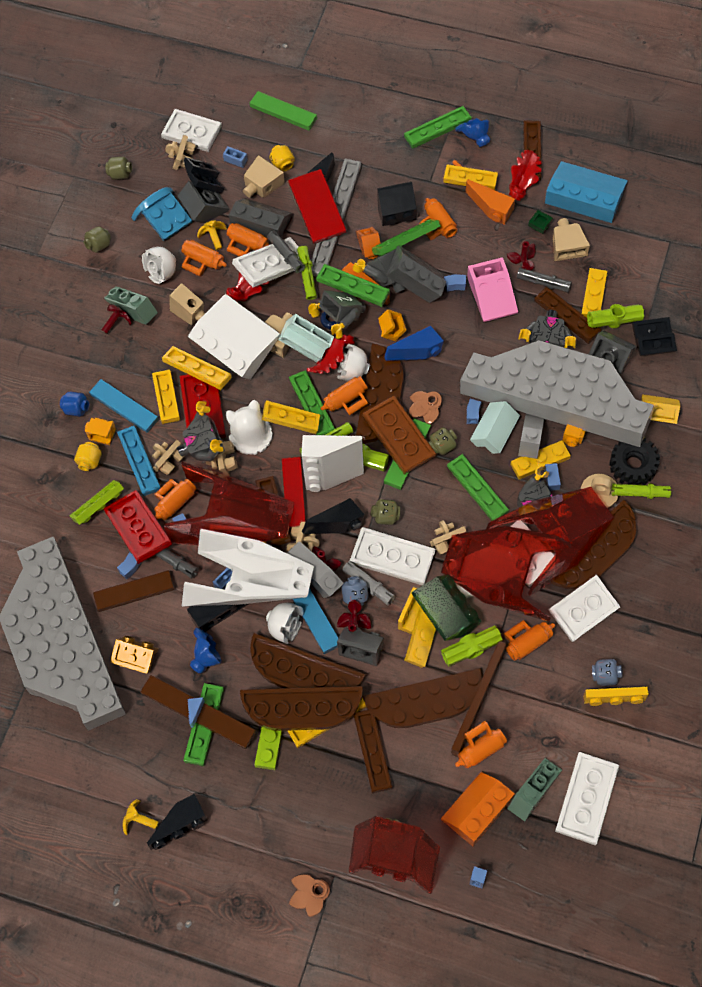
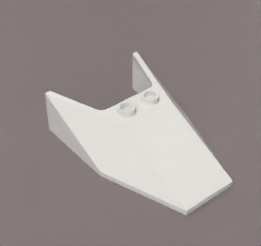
M205 529L200 530L198 554L231 569L232 576L225 590L185 582L182 607L250 604L305 598L308 596L313 565L259 540Z

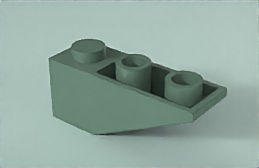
M117 286L111 289L104 298L110 304H114L125 311L133 320L145 325L158 313L148 297Z
M544 758L516 793L508 810L523 821H526L562 769Z

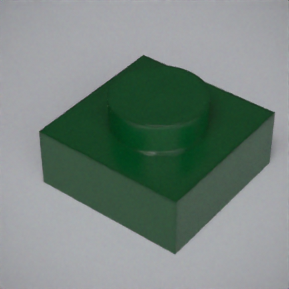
M537 210L528 222V226L543 234L552 223L553 217Z

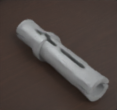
M348 561L343 567L342 571L351 577L357 576L360 580L365 581L370 594L381 599L387 606L395 599V595L385 589L381 582L372 579L351 561Z

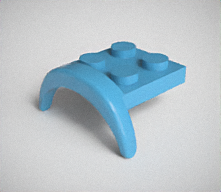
M170 187L162 188L151 194L138 205L132 215V220L135 221L142 213L163 241L192 223V219L173 196L175 192Z

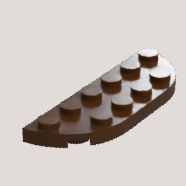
M374 343L371 346L368 363L370 366L365 380L368 389L363 393L368 404L360 409L356 436H362V444L378 440V437L364 419L363 413L392 396H395L400 403L403 386V368L400 360L386 361L384 356L387 348Z
M622 500L546 572L543 578L555 586L566 589H577L595 575L600 578L629 550L634 541L636 518L628 503Z
M254 633L252 636L250 649L256 670L264 679L285 689L357 687L365 679V674L258 634Z
M479 668L362 697L366 709L372 710L375 719L386 724V726L411 728L456 717L468 710L482 679L481 670Z
M363 686L240 690L241 701L249 717L260 726L276 731L324 730L340 726L355 714L363 695Z

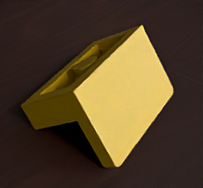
M642 394L641 401L654 405L651 420L677 424L680 410V401L678 399Z
M413 587L399 617L398 629L412 634L420 605L430 606L432 599L417 594V588Z

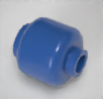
M67 392L61 397L60 408L66 415L79 417L89 409V401L83 393Z

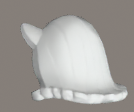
M252 400L249 406L242 407L235 412L231 410L226 411L231 431L229 441H232L237 451L246 455H256L258 452H263L270 445L273 438L271 425L269 422L262 420L263 414L256 400Z

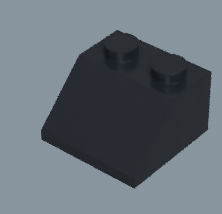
M412 181L377 188L378 212L382 226H391L396 223L410 222L417 219Z

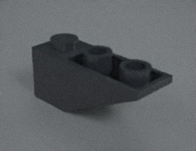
M195 793L175 803L148 840L147 845L151 850L154 848L155 850L161 849L167 844V841L173 838L177 840L183 837L186 831L192 828L196 830L205 824L204 822L208 819Z

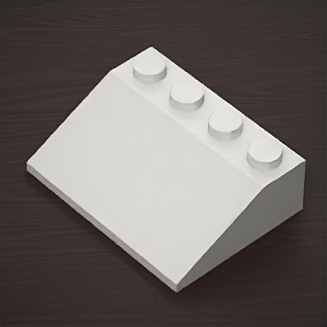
M225 294L197 321L188 337L238 375L251 380L281 334Z
M303 435L302 463L306 490L312 492L327 490L364 474L362 436Z

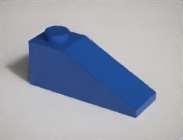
M429 326L388 346L384 359L386 361L427 359L431 356L435 357L441 352L444 340Z

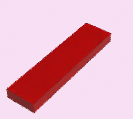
M301 457L282 458L285 514L288 530H291L292 527L300 526L301 522H306Z

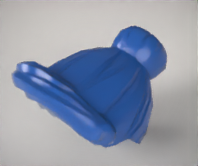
M476 118L455 127L456 132H463L468 138L475 140L479 147H483L490 142V137L487 135L489 120L481 121Z
M195 628L193 631L197 638L194 649L195 659L191 661L190 666L195 672L201 674L205 672L207 667L221 664V657L215 649L216 642L213 641V637L200 628Z

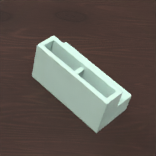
M295 314L286 321L278 340L313 361L318 362L322 359L325 350L331 346L334 336Z
M506 401L489 403L470 441L476 447H486L492 454L501 453L520 415Z

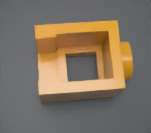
M387 309L378 318L382 331L381 337L396 341L407 331L401 313Z
M96 417L95 419L91 418L90 422L88 421L85 426L88 439L106 445L111 444L116 431L114 422Z
M567 424L562 441L568 446L576 447L582 443L586 431Z

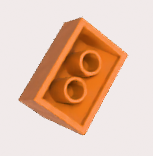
M480 772L443 815L441 820L474 847L512 802L515 793L499 780Z

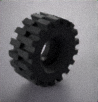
M644 438L640 447L620 441L618 445L614 446L609 466H611V473L614 472L613 477L615 479L620 478L619 483L623 484L625 481L628 485H640V483L646 485L648 481L650 482L653 479L660 463L659 453L656 454L658 451L656 446L652 448L653 443L651 441L646 443V438ZM630 457L638 458L642 465L638 468L631 467L627 464V459Z

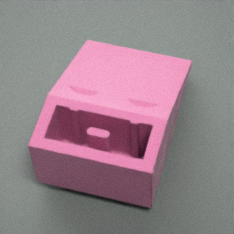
M503 257L468 266L467 279L483 322L518 314L509 273Z

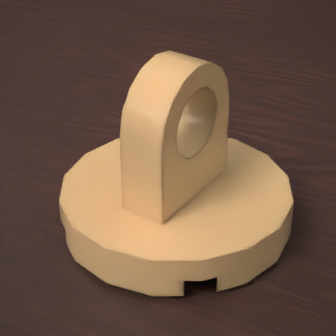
M605 474L591 475L583 481L580 497L588 508L595 511H605L613 507L617 502L619 496H612L611 494L614 492L611 491L612 484L617 483Z

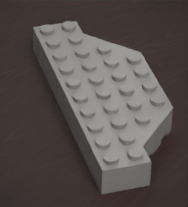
M536 341L494 357L473 353L460 380V394L490 403L506 401L514 410L560 424H569L584 431L640 447L652 418L654 406L653 404L636 400L610 360L543 341Z
M54 536L17 551L23 569L0 613V622L24 687L31 695L42 697L50 702L79 712L82 722L88 731L126 715Z

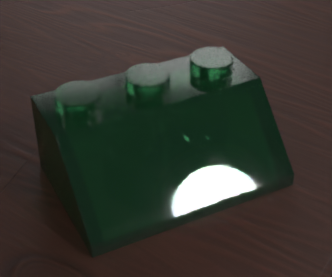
M449 575L437 576L411 593L444 641L464 637L470 634L482 622L476 610L470 606L466 596L460 592L455 585V581Z

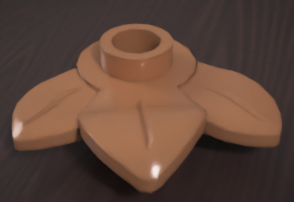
M418 391L410 396L413 404L409 409V417L417 418L423 416L425 423L431 425L439 416L438 408L442 404L440 394L434 391L429 393ZM431 398H435L433 403L429 402Z
M310 875L294 877L292 883L297 891L289 902L290 906L297 909L306 908L309 917L319 914L323 908V901L327 899L330 893L327 882L321 879L314 880ZM318 887L323 889V893L320 895L315 893Z

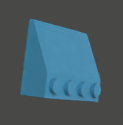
M561 161L547 188L545 204L612 223L628 180Z

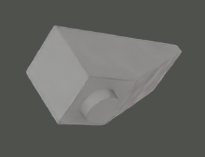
M526 413L518 456L537 459L544 418Z
M300 541L287 552V554L314 566L310 583L323 598L330 597L344 584L331 568Z

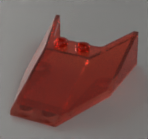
M182 461L181 465L188 480L214 483L204 516L164 524V529L171 543L199 546L201 529L259 540L261 542L287 537L294 509L293 501L247 482Z
M592 487L531 501L489 522L485 529V534L488 535L502 525L522 520L527 524L535 523L553 548L555 555L529 589L528 594L531 596L576 567L614 517Z
M510 526L455 534L451 537L441 573L483 603L550 622L551 618L522 597L523 588L535 554L569 549L572 547V544L556 535Z
M374 816L356 825L354 828L349 873L354 874L362 870H371V873L376 876L384 877V874L391 875L394 880L399 882L413 881L426 893L431 894L439 863L440 846L420 827Z

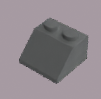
M191 181L186 183L177 196L182 206L190 214V218L196 222H208L229 210V207L219 193L196 188Z
M603 330L598 333L588 355L610 360L621 376L636 346Z
M345 627L337 641L338 654L377 666L383 649L384 638L374 632H362L357 627L354 632L349 631L348 627Z

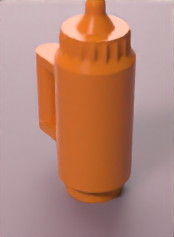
M426 198L424 208L428 216L419 224L429 219L439 220L440 227L436 231L426 233L428 238L433 240L440 234L446 238L454 236L457 233V225L443 205L435 198Z
M231 223L227 229L226 235L231 239L227 251L239 257L250 253L251 250H258L269 245L268 238L241 224ZM235 243L246 246V251L234 247Z
M186 240L182 245L181 252L186 256L182 268L201 277L206 267L220 269L221 266H227L224 262V256L194 240ZM190 260L201 263L200 269L189 264Z
M361 376L352 378L330 392L323 399L324 405L321 407V410L329 409L333 412L344 407L350 416L366 406L368 402L363 393H365L368 387ZM359 396L361 397V400L349 408L346 406L352 400Z
M170 479L154 494L160 500L154 508L156 520H166L172 517L195 494L194 492L197 488L190 480L185 479L176 483ZM174 486V488L165 497H163Z
M524 620L504 633L505 638L510 642L509 646L506 647L508 655L514 661L517 659L521 660L553 636L552 629L555 627V624L542 622L531 628ZM522 630H526V632L518 636L516 639L512 638Z
M486 721L482 722L464 734L469 745L464 747L458 754L459 760L455 763V766H464L467 769L479 764L502 749L504 744L507 743L506 737L499 728L491 730ZM486 730L487 733L474 742L472 741L473 738Z

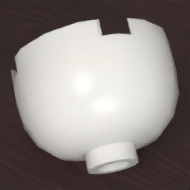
M153 247L146 250L142 255L143 268L145 272L149 271L152 275L148 277L154 283L160 284L173 276L176 269V259L166 248Z
M351 344L346 346L349 350L347 353H344V360L339 363L338 373L341 372V375L337 376L338 379L347 382L354 377H362L363 374H367L370 366L367 363L366 353L361 348Z
M288 602L275 606L273 610L268 612L266 617L269 633L280 642L288 644V640L293 641L302 624L299 621V615L303 616L302 607Z

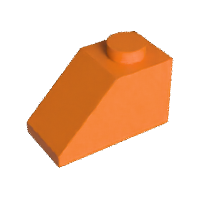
M373 227L357 230L356 235L362 255L365 258L368 257V259L377 258L378 255L373 254L372 247L380 244L379 233Z

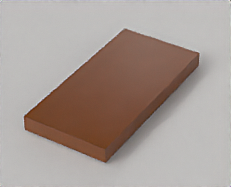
M395 396L363 413L364 419L404 475L436 457L435 451Z

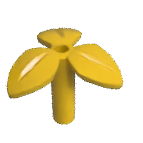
M216 220L205 223L198 230V238H201L208 231L215 249H222L216 229L226 230V225Z
M138 799L129 805L123 819L122 826L125 835H128L127 827L130 821L138 822L153 829L157 827L158 821L137 812L135 807L141 802Z

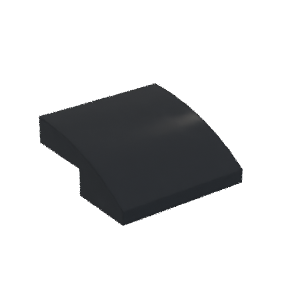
M188 157L184 158L186 172L196 188L222 194L225 188L217 180L219 172L211 163Z
M669 317L632 323L640 356L677 351Z

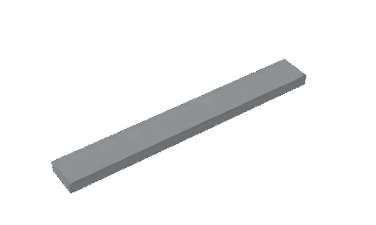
M344 159L332 195L342 221H344L361 169L360 161ZM338 236L316 244L311 259L313 276H318L324 264H330Z

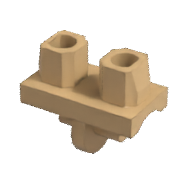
M183 135L179 146H177V142L173 141L172 144H167L165 148L169 158L176 156L173 165L175 170H178L179 166L185 168L184 158L188 156L183 155V152L192 155L196 145L187 141L188 136Z
M178 440L167 451L165 450L168 447L166 442L161 446L154 444L153 449L156 452L152 456L155 459L162 456L153 467L156 472L160 470L169 475L175 466L168 459L171 456L178 462L183 459L177 450V447L181 444Z
M232 441L222 442L225 452L218 454L211 462L206 461L207 465H212V469L219 467V471L223 472L224 477L230 476L229 471L238 468L234 456L226 458V454L235 452Z
M444 520L439 522L440 528L434 531L436 535L441 533L443 535L430 541L431 547L435 546L439 555L450 551L446 542L450 539H453L456 548L467 544L464 535L466 529L463 526L449 532L450 529L454 528L453 523L446 525Z
M301 522L300 526L292 527L290 534L293 539H296L295 544L300 541L311 552L314 546L319 547L320 541L315 538L316 534H303L302 529L305 522ZM289 543L287 545L286 552H288L295 544Z

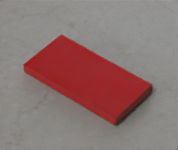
M321 169L288 180L313 244L346 233V228Z
M189 374L179 376L186 427L188 428L197 413V402L205 401L207 402L205 406L210 407V412L206 413V415L215 422L220 438L226 437L219 389Z
M137 490L103 508L138 564L172 545L170 539Z

